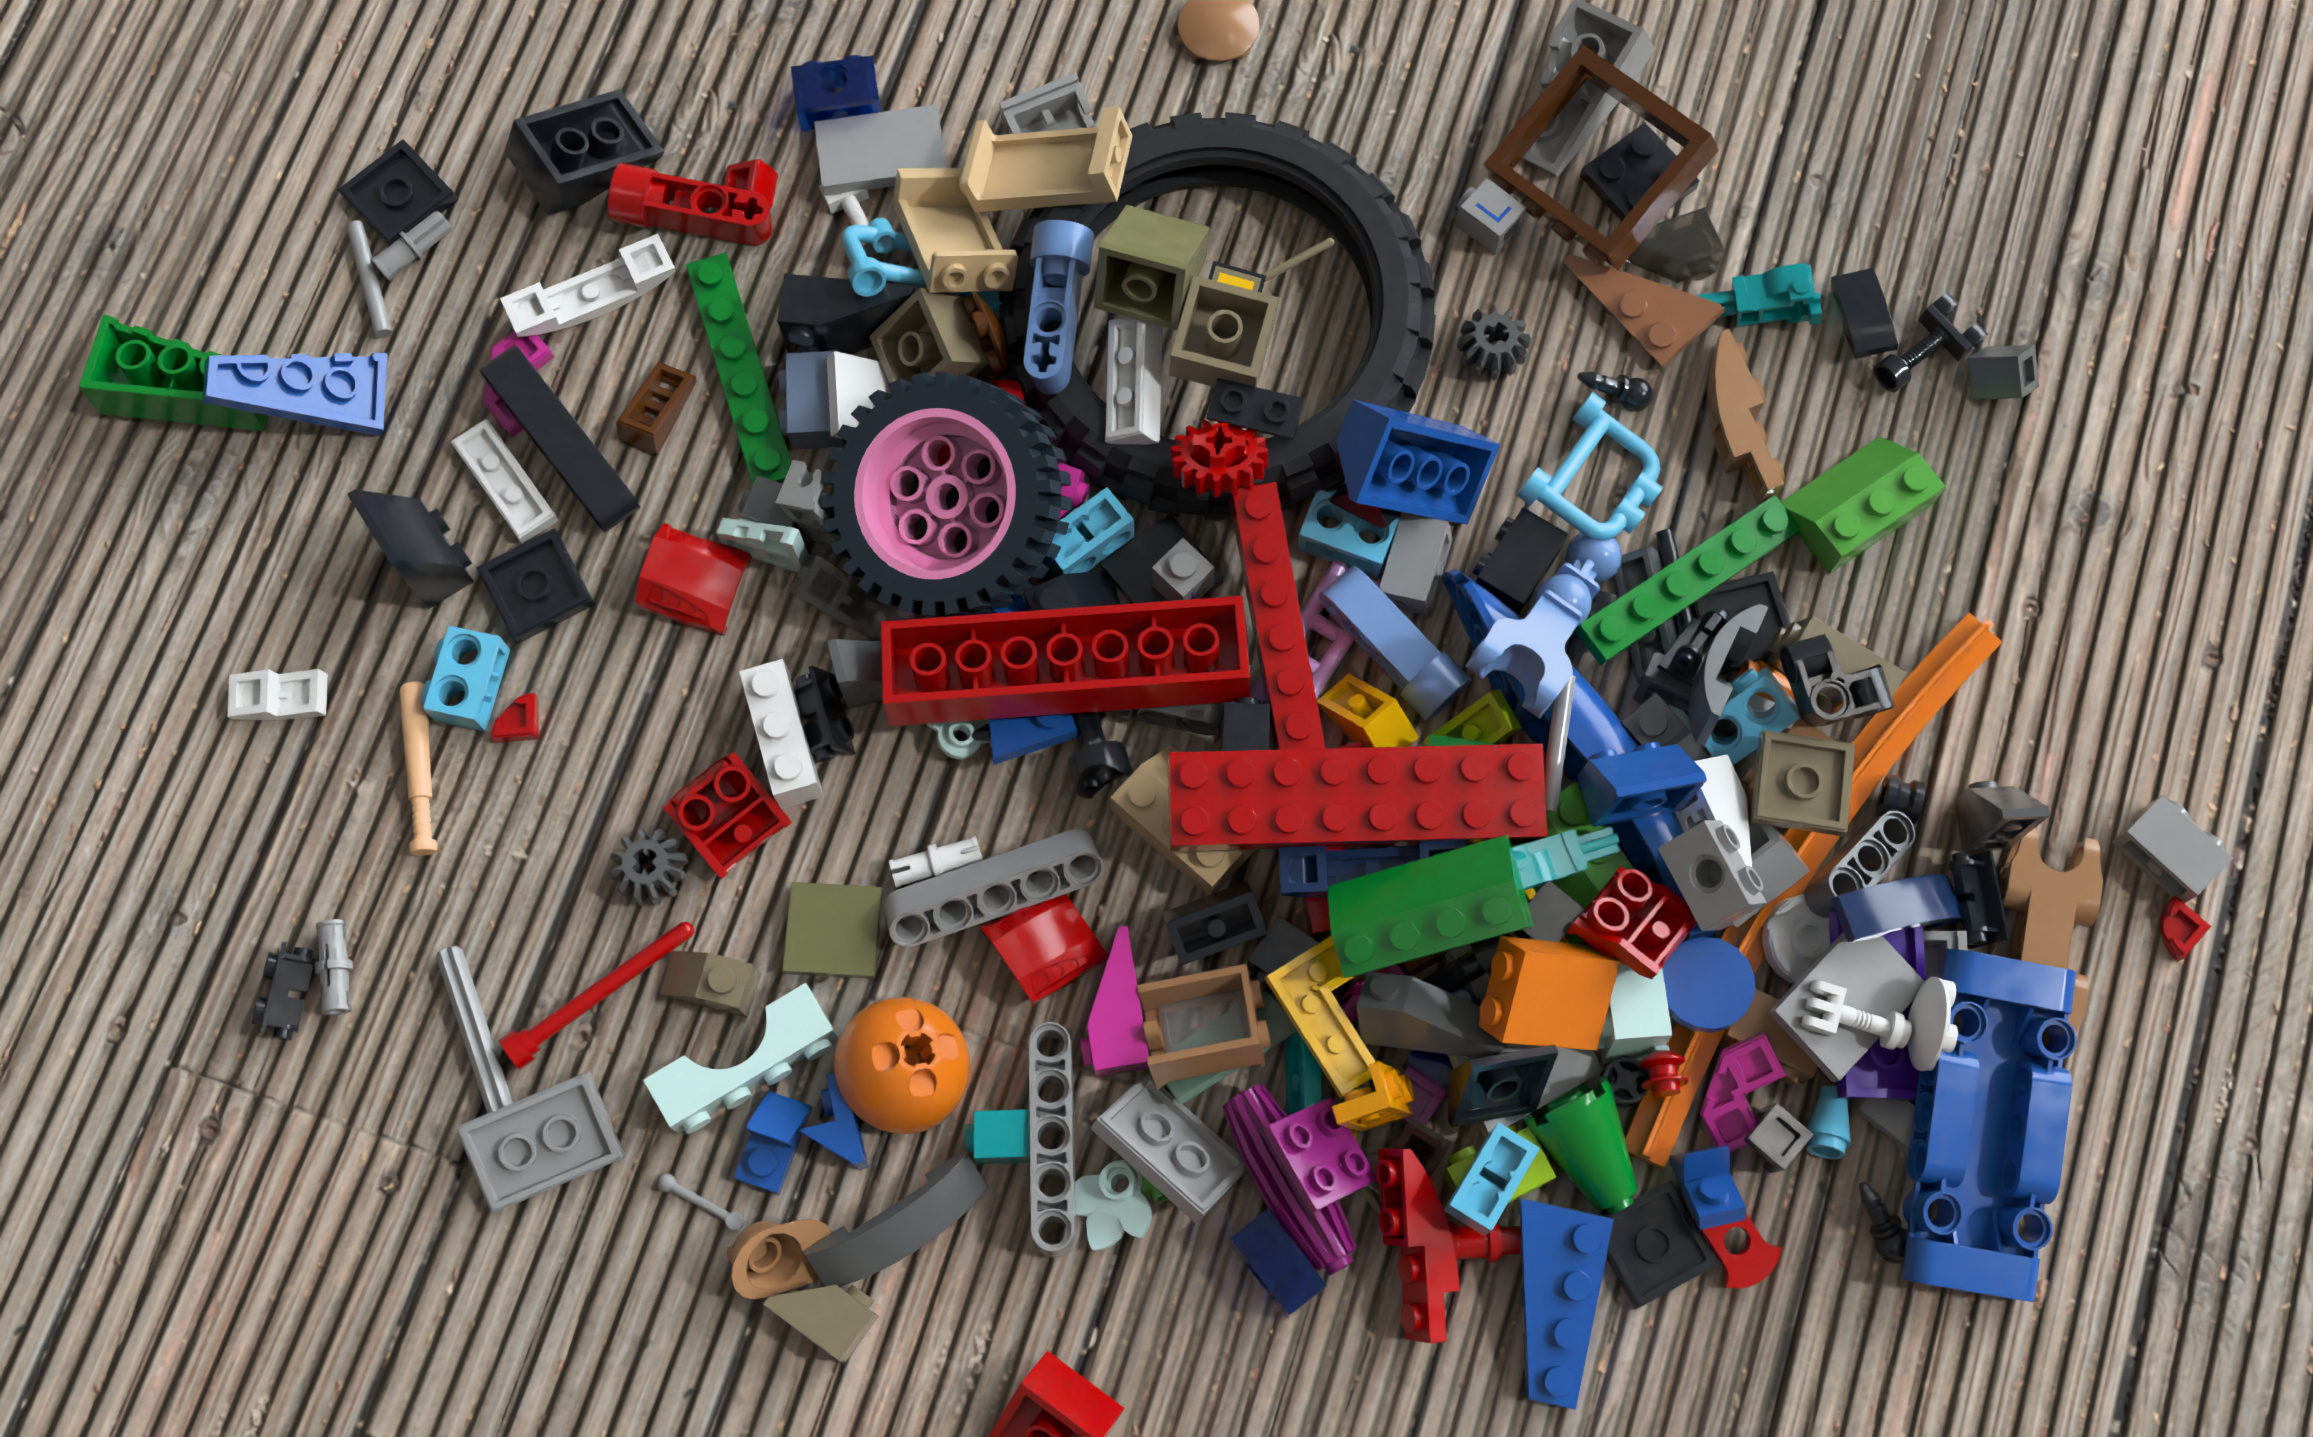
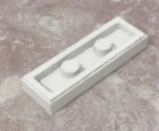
M487 418L451 441L456 451L522 544L559 521Z

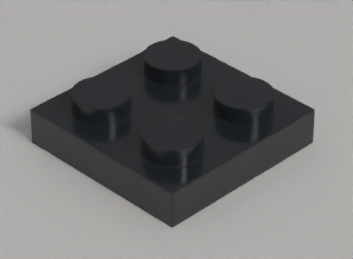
M1644 122L1585 165L1581 170L1580 177L1622 222L1677 155ZM1697 177L1673 206L1697 189L1700 182Z

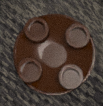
M973 292L971 296L963 298L962 303L971 323H974L978 333L977 337L988 359V366L992 375L1006 374L1008 362L1007 342L1001 324L989 305L976 292Z

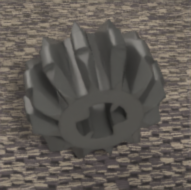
M1495 305L1489 308L1488 315L1477 309L1472 314V321L1465 320L1460 330L1462 336L1458 338L1457 348L1458 351L1464 352L1462 357L1463 366L1476 364L1474 371L1476 377L1483 374L1484 370L1490 371L1493 381L1499 377L1500 370L1511 377L1516 371V364L1522 365L1525 363L1528 356L1526 349L1530 346L1531 337L1530 334L1523 333L1526 328L1525 319L1512 321L1514 314L1512 308L1507 310L1504 315L1498 314ZM1493 340L1497 341L1495 345L1491 344Z
M638 829L636 842L632 843L627 837L621 838L620 842L626 849L624 853H611V859L619 866L610 871V877L614 881H620L617 891L622 896L632 894V900L635 904L642 905L649 895L654 905H660L662 900L661 892L665 890L671 897H674L678 892L672 885V882L686 881V873L679 868L688 863V858L684 853L678 852L681 846L679 841L674 837L666 840L663 830L656 829L649 839L644 829ZM648 860L656 867L650 874L642 867Z

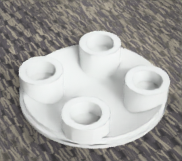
M1939 977L1928 978L1920 987L1911 1005L1908 1021L1912 1023V1031L1907 1046L1911 1063L1917 1070H1933L1942 1052L1951 1053L1956 1046L1958 1038L1957 1027L1954 1024H1950L1951 1007L1956 997V985L1952 981L1942 980Z

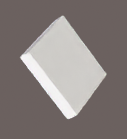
M837 351L827 356L831 437L842 439L837 436V433L843 424L855 428L859 424L851 415L858 405L873 409L875 406L868 396L877 390L892 394V390L880 361Z

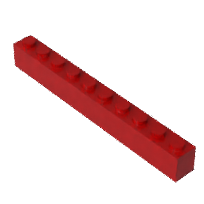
M1272 482L1254 485L1252 489L1238 488V495L1233 496L1231 494L1230 507L1266 704H1270V726L1275 750L1326 749L1277 484ZM1344 847L1326 848V850H1344ZM1302 897L1309 936L1331 933L1328 898Z

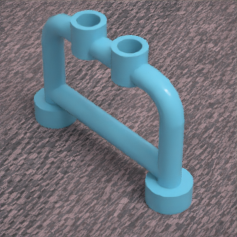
M876 218L868 226H848L842 232V246L852 264L848 270V278L857 294L865 297L876 295L885 287L886 281L927 288L920 270L878 262L876 259L866 256L860 242L872 244L879 253H888L894 249L911 252L915 259L905 233L895 232L887 219ZM975 291L995 314L999 311V305L1002 303L999 302L998 291ZM958 292L959 295L965 296L964 298L971 296L973 293Z
M1592 392L1572 418L1575 423L1586 431L1552 477L1537 467L1516 496L1530 506L1537 499L1582 534L1592 539L1607 540L1613 539L1622 530L1630 534L1645 515V512L1639 509L1638 506L1642 504L1648 508L1663 487L1656 483L1660 472V464L1654 449L1603 411L1602 408L1606 401ZM1606 434L1635 455L1642 463L1643 469L1628 488L1623 499L1613 510L1608 521L1601 523L1589 517L1562 497L1561 494L1600 439Z

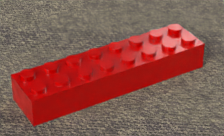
M1243 596L881 621L883 705L889 726L1233 702L1234 699L1239 697H1250V669Z
M1543 743L1169 752L1167 759L1170 852L1279 849L1283 847L1325 846V848L1417 846L1419 841L1466 840V844H1476L1504 835H1508L1510 843H1530L1547 837Z

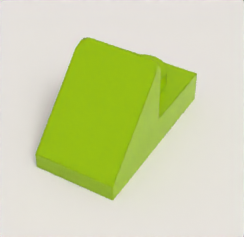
M1499 689L1485 694L1432 734L1499 745L1508 744L1506 739L1522 727Z

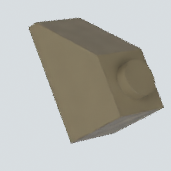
M672 951L659 995L748 1018L761 974L751 963L706 952Z
M851 1284L847 1291L837 1285L769 1296L763 1304L843 1363L847 1362L879 1317V1315L869 1309L874 1300L853 1284Z

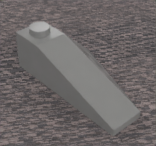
M1572 0L1552 34L1550 42L1552 50L1547 69L1543 70L1540 95L1582 45L1595 52L1635 81L1655 47L1644 28L1583 0ZM1586 80L1522 159L1558 177L1619 101L1589 80Z

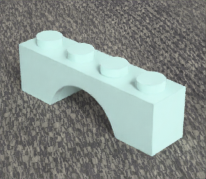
M806 983L765 1007L767 1023L764 1038L754 1054L743 1063L727 1069H710L694 1063L686 1056H682L643 1079L671 1129L678 1134L684 1130L687 1134L703 1128L711 1121L709 1115L724 1106L727 1109H733L743 1104L752 1096L750 1090L765 1081L768 1085L781 1081L791 1074L792 1069L790 1066L807 1057L808 1061L817 1059L833 1047L830 1042L837 1039L838 1035Z

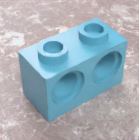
M1106 487L1060 520L1069 523L1067 534L1055 533L1052 543L1061 546V549L1056 558L1045 556L1043 561L1056 577L1068 573L1088 572L1135 538L1134 519L1108 487Z
M1324 490L1317 491L1300 530L1297 550L1333 562L1334 559L1340 560L1348 568L1356 566L1366 575L1379 579L1393 543L1400 518L1397 517L1388 527L1380 529L1332 504L1329 498L1337 490H1329L1328 492ZM1323 517H1333L1340 525L1336 528L1328 529L1321 526L1318 520ZM1371 531L1376 533L1381 540L1370 544L1364 542L1359 535L1363 532Z
M448 626L445 638H441L438 641L435 649L434 660L436 667L432 680L426 681L422 691L423 709L434 721L486 732L510 653V649L501 637ZM478 651L474 661L465 665L461 664V659L467 652ZM465 691V697L458 705L448 706V701L453 694Z
M1767 666L1757 673L1751 668L1731 683L1734 690L1731 691L1719 719L1731 720L1737 726V731L1734 735L1727 738L1719 737L1712 731L1705 747L1713 757L1728 754L1732 765H1735L1758 748L1759 734L1762 730L1781 732L1800 718L1796 703ZM1757 692H1766L1774 698L1775 703L1767 711H1757L1749 705V698Z
M1498 1122L1489 1132L1445 1206L1444 1211L1483 1236L1487 1235L1493 1230L1540 1148Z

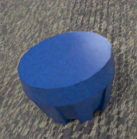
M1698 937L1684 941L1662 967L1669 1015L1678 1024L1692 1031L1713 1033L1730 1028L1746 1014L1755 995V976L1750 962L1737 947L1720 938Z

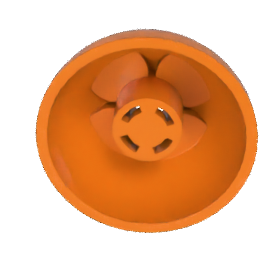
M894 997L865 1007L847 1023L837 1041L834 1055V1072L842 1097L850 1109L863 1121L886 1132L912 1134L933 1128L944 1121L955 1110L967 1088L970 1075V1057L967 1043L961 1030L943 1010L920 999ZM918 1053L920 1054L921 1059H922V1063H921V1064H919V1063H920V1059H919Z

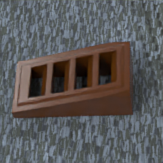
M658 361L616 421L619 440L623 444L656 456L668 438L697 382L696 376ZM663 382L677 389L673 392L659 385ZM655 397L667 403L665 405L655 400H652V398ZM648 412L652 415L657 416V418L654 419L652 417L644 415V413Z

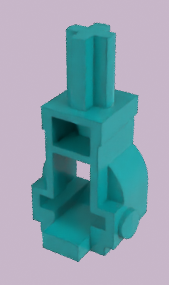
M1807 263L1780 266L1770 269L1763 274L1732 277L1731 290L1696 295L1720 303L1725 309V312L1720 317L1734 315L1736 327L1787 320V324L1809 321V325H1814L1821 322L1820 292L1815 293L1811 265H1807Z
M1611 826L1577 836L1575 829L1512 847L1524 891L1543 885L1547 881L1552 882L1578 874L1588 869L1587 862L1620 852L1617 844L1619 843L1618 835L1613 833Z

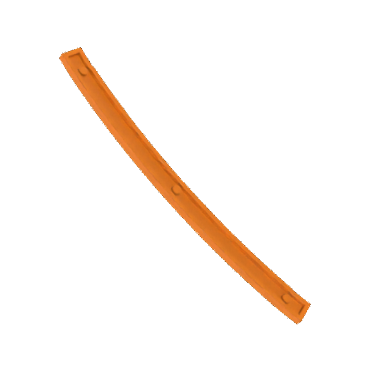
M1969 612L1897 688L1892 697L1895 707L1875 714L1852 742V744H1855L1848 824L1921 730L1969 676L2002 644V641L1990 631L1995 624L1989 619L1982 624ZM1788 828L1783 837L1792 845L1810 872L1738 928L1734 925L1725 928L1720 939L1740 950L1750 962L1754 975L1765 957L1761 942L1763 924L1771 910L1783 899L1802 895L1807 884L1840 836ZM1675 1022L1672 1028V1036L1666 1045L1669 1046L1670 1051L1685 1057L1686 1062L1677 1067L1678 1075L1687 1077L1689 1083L1681 1086V1093L1674 1096L1654 1097L1652 1096V1090H1647L1646 1095L1639 1100L1625 1134V1141L1630 1156L1662 1170L1666 1167L1693 1099L1726 1029L1713 1033L1697 1032Z

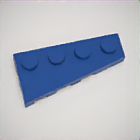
M1518 1197V1214L1520 1215L1521 1238L1519 1240L1523 1287H1521L1525 1325L1523 1340L1526 1397L1530 1400L1576 1410L1614 1219Z

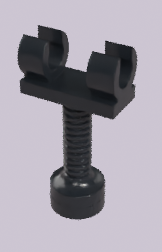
M1947 292L1933 304L1926 307L1918 319L1930 334L1902 356L1898 357L1894 354H1889L1879 361L1873 368L1874 375L1883 388L1890 392H1897L1911 380L1910 370L1939 347L1943 346L1957 361H1960L1966 354L1977 348L1984 341L1983 338L1988 333L1978 323H1975L1961 334L1946 319L1954 311L1953 308L1959 304Z

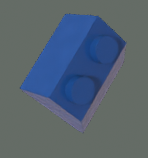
M1659 742L1646 743L1634 748L1633 752L1617 755L1616 750L1598 752L1589 757V761L1577 775L1592 827L1680 811L1707 782L1705 772L1678 744L1661 747Z

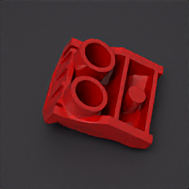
M664 523L652 539L640 572L635 603L638 608L659 614L682 625L725 636L727 631L726 623L744 570L747 565H750L752 556L750 553L739 548L695 537Z
M731 751L713 763L662 806L720 879L724 878L732 868L773 835L792 823L735 751Z
M1620 866L1566 932L1577 934L1605 955L1619 960L1620 963L1630 967L1638 975L1652 980L1697 924V921L1688 904L1669 888L1651 882L1639 870L1625 869Z
M1067 894L1018 909L990 925L981 927L983 934L994 945L1002 960L1005 961L1032 1006L1054 992L1072 984L1109 958Z

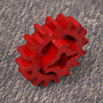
M1202 420V428L1200 429L1189 425L1186 427V436L1176 435L1175 446H1171L1174 478H1181L1184 488L1196 485V494L1199 495L1207 489L1213 491L1214 497H1219L1221 492L1226 490L1233 496L1238 495L1239 486L1242 485L1247 489L1254 488V479L1263 480L1264 469L1268 468L1265 437H1257V431L1243 430L1241 427L1231 426L1226 423L1218 422L1211 425L1207 420Z

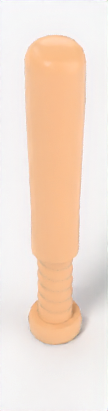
M411 681L403 684L399 691L408 800L412 804L414 840L409 843V851L412 855L425 856L436 853L438 849L436 840L431 838L429 800L432 799L429 715L423 709L424 705L421 699L425 684Z

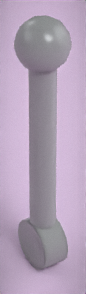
M667 1173L659 1177L657 1185L661 1191H672L724 1220L730 1230L738 1231L744 1226L745 1218L741 1213L736 1211L729 1213L676 1183L674 1176Z

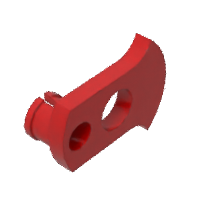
M1747 1213L1746 1220L1700 1230L1723 1266L1724 1280L1721 1285L1724 1287L1740 1289L1756 1285L1772 1272L1779 1260L1782 1247L1766 1243ZM1741 1227L1746 1234L1745 1247L1738 1253H1729L1724 1245V1237L1730 1229Z

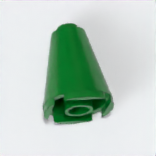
M1600 1076L1595 1078L1599 1086L1588 1089L1585 1082L1539 1108L1541 1114L1534 1119L1529 1114L1523 1117V1121L1596 1210L1606 1209L1608 1214H1613L1627 1208L1634 1202L1631 1196L1638 1190L1612 1087L1607 1077Z

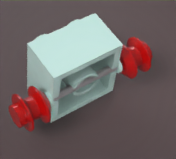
M1620 963L1598 1045L1601 1062L1611 1063L1613 1060L1621 1057L1640 1061L1638 1067L1648 1070L1650 1077L1641 1084V1088L1652 1090V1096L1654 1097L1677 1095L1681 1093L1680 1087L1688 1084L1689 1079L1678 1075L1677 1067L1686 1062L1685 1057L1670 1051L1669 1046L1666 1045L1672 1036L1663 970L1661 968L1651 980L1638 975L1630 967Z

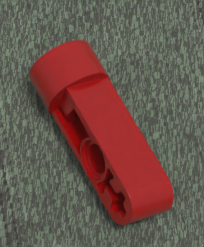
M619 163L614 171L608 199L610 221L644 228L654 226L751 246L765 243L772 235L773 226L770 206L767 199L760 193L661 174L656 169L626 163ZM708 208L719 209L717 212L711 214L703 212Z

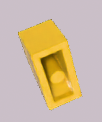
M1349 673L1317 700L1319 707L1352 742L1362 741L1363 748L1409 747L1419 738L1395 698Z

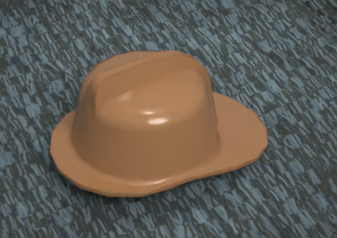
M814 1219L796 1220L780 1225L769 1221H761L749 1225L737 1236L734 1244L727 1248V1258L732 1263L731 1280L734 1289L742 1297L755 1300L803 1287L816 1281L819 1276L803 1251L833 1232L825 1223Z

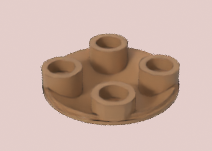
M1188 0L1178 18V31L1187 54L1194 59L1217 62L1232 59L1243 60L1246 58L1258 37L1260 27L1258 13L1249 0Z

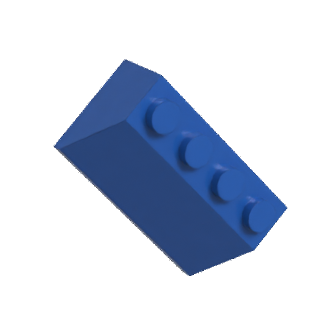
M1352 399L1349 410L1344 417L1343 425L1336 440L1349 498L1353 502L1466 525L1469 523L1501 445L1462 425Z

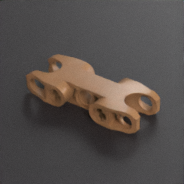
M2035 827L2009 848L2006 860L1999 871L1998 881L2004 909L2017 912L2010 958L2068 969L2074 925L2091 928L2099 912L2103 888L2100 846L2098 840L2084 837L2083 841L2076 844L2072 852L2068 871H2055L2043 863L2039 856V832L2037 827ZM2076 974L2072 1013L2068 1017V1022L2073 1026L2076 1034L2086 1013L2089 989L2088 977L2081 974ZM2045 1029V1048L2050 1041L2047 1029Z

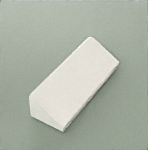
M1128 317L1109 320L1105 442L1108 444L1151 445L1160 441L1162 326Z

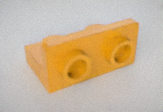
M1379 1061L1369 1064L1376 1091L1372 1092L1371 1087H1365L1346 1093L1344 1095L1345 1102L1332 1106L1337 1125L1364 1132L1414 1115L1410 1102L1415 1101V1092L1408 1075H1402L1399 1069Z

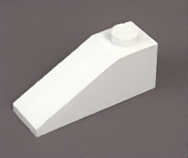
M1728 754L1694 761L1705 772L1707 782L1680 811L1675 812L1684 832L1705 820H1722L1724 824L1729 825L1736 833L1741 845L1738 851L1745 864L1752 867L1747 795ZM1715 861L1710 867V877L1718 885L1722 879V869Z

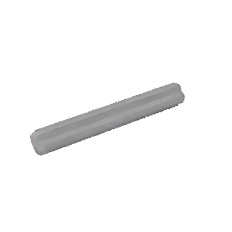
M458 946L443 949L437 953L436 958L486 1111L489 1113L511 1104L513 1101L463 950Z

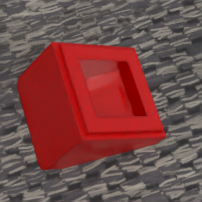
M761 159L727 166L724 186L760 193L767 199L770 208H772L778 173Z

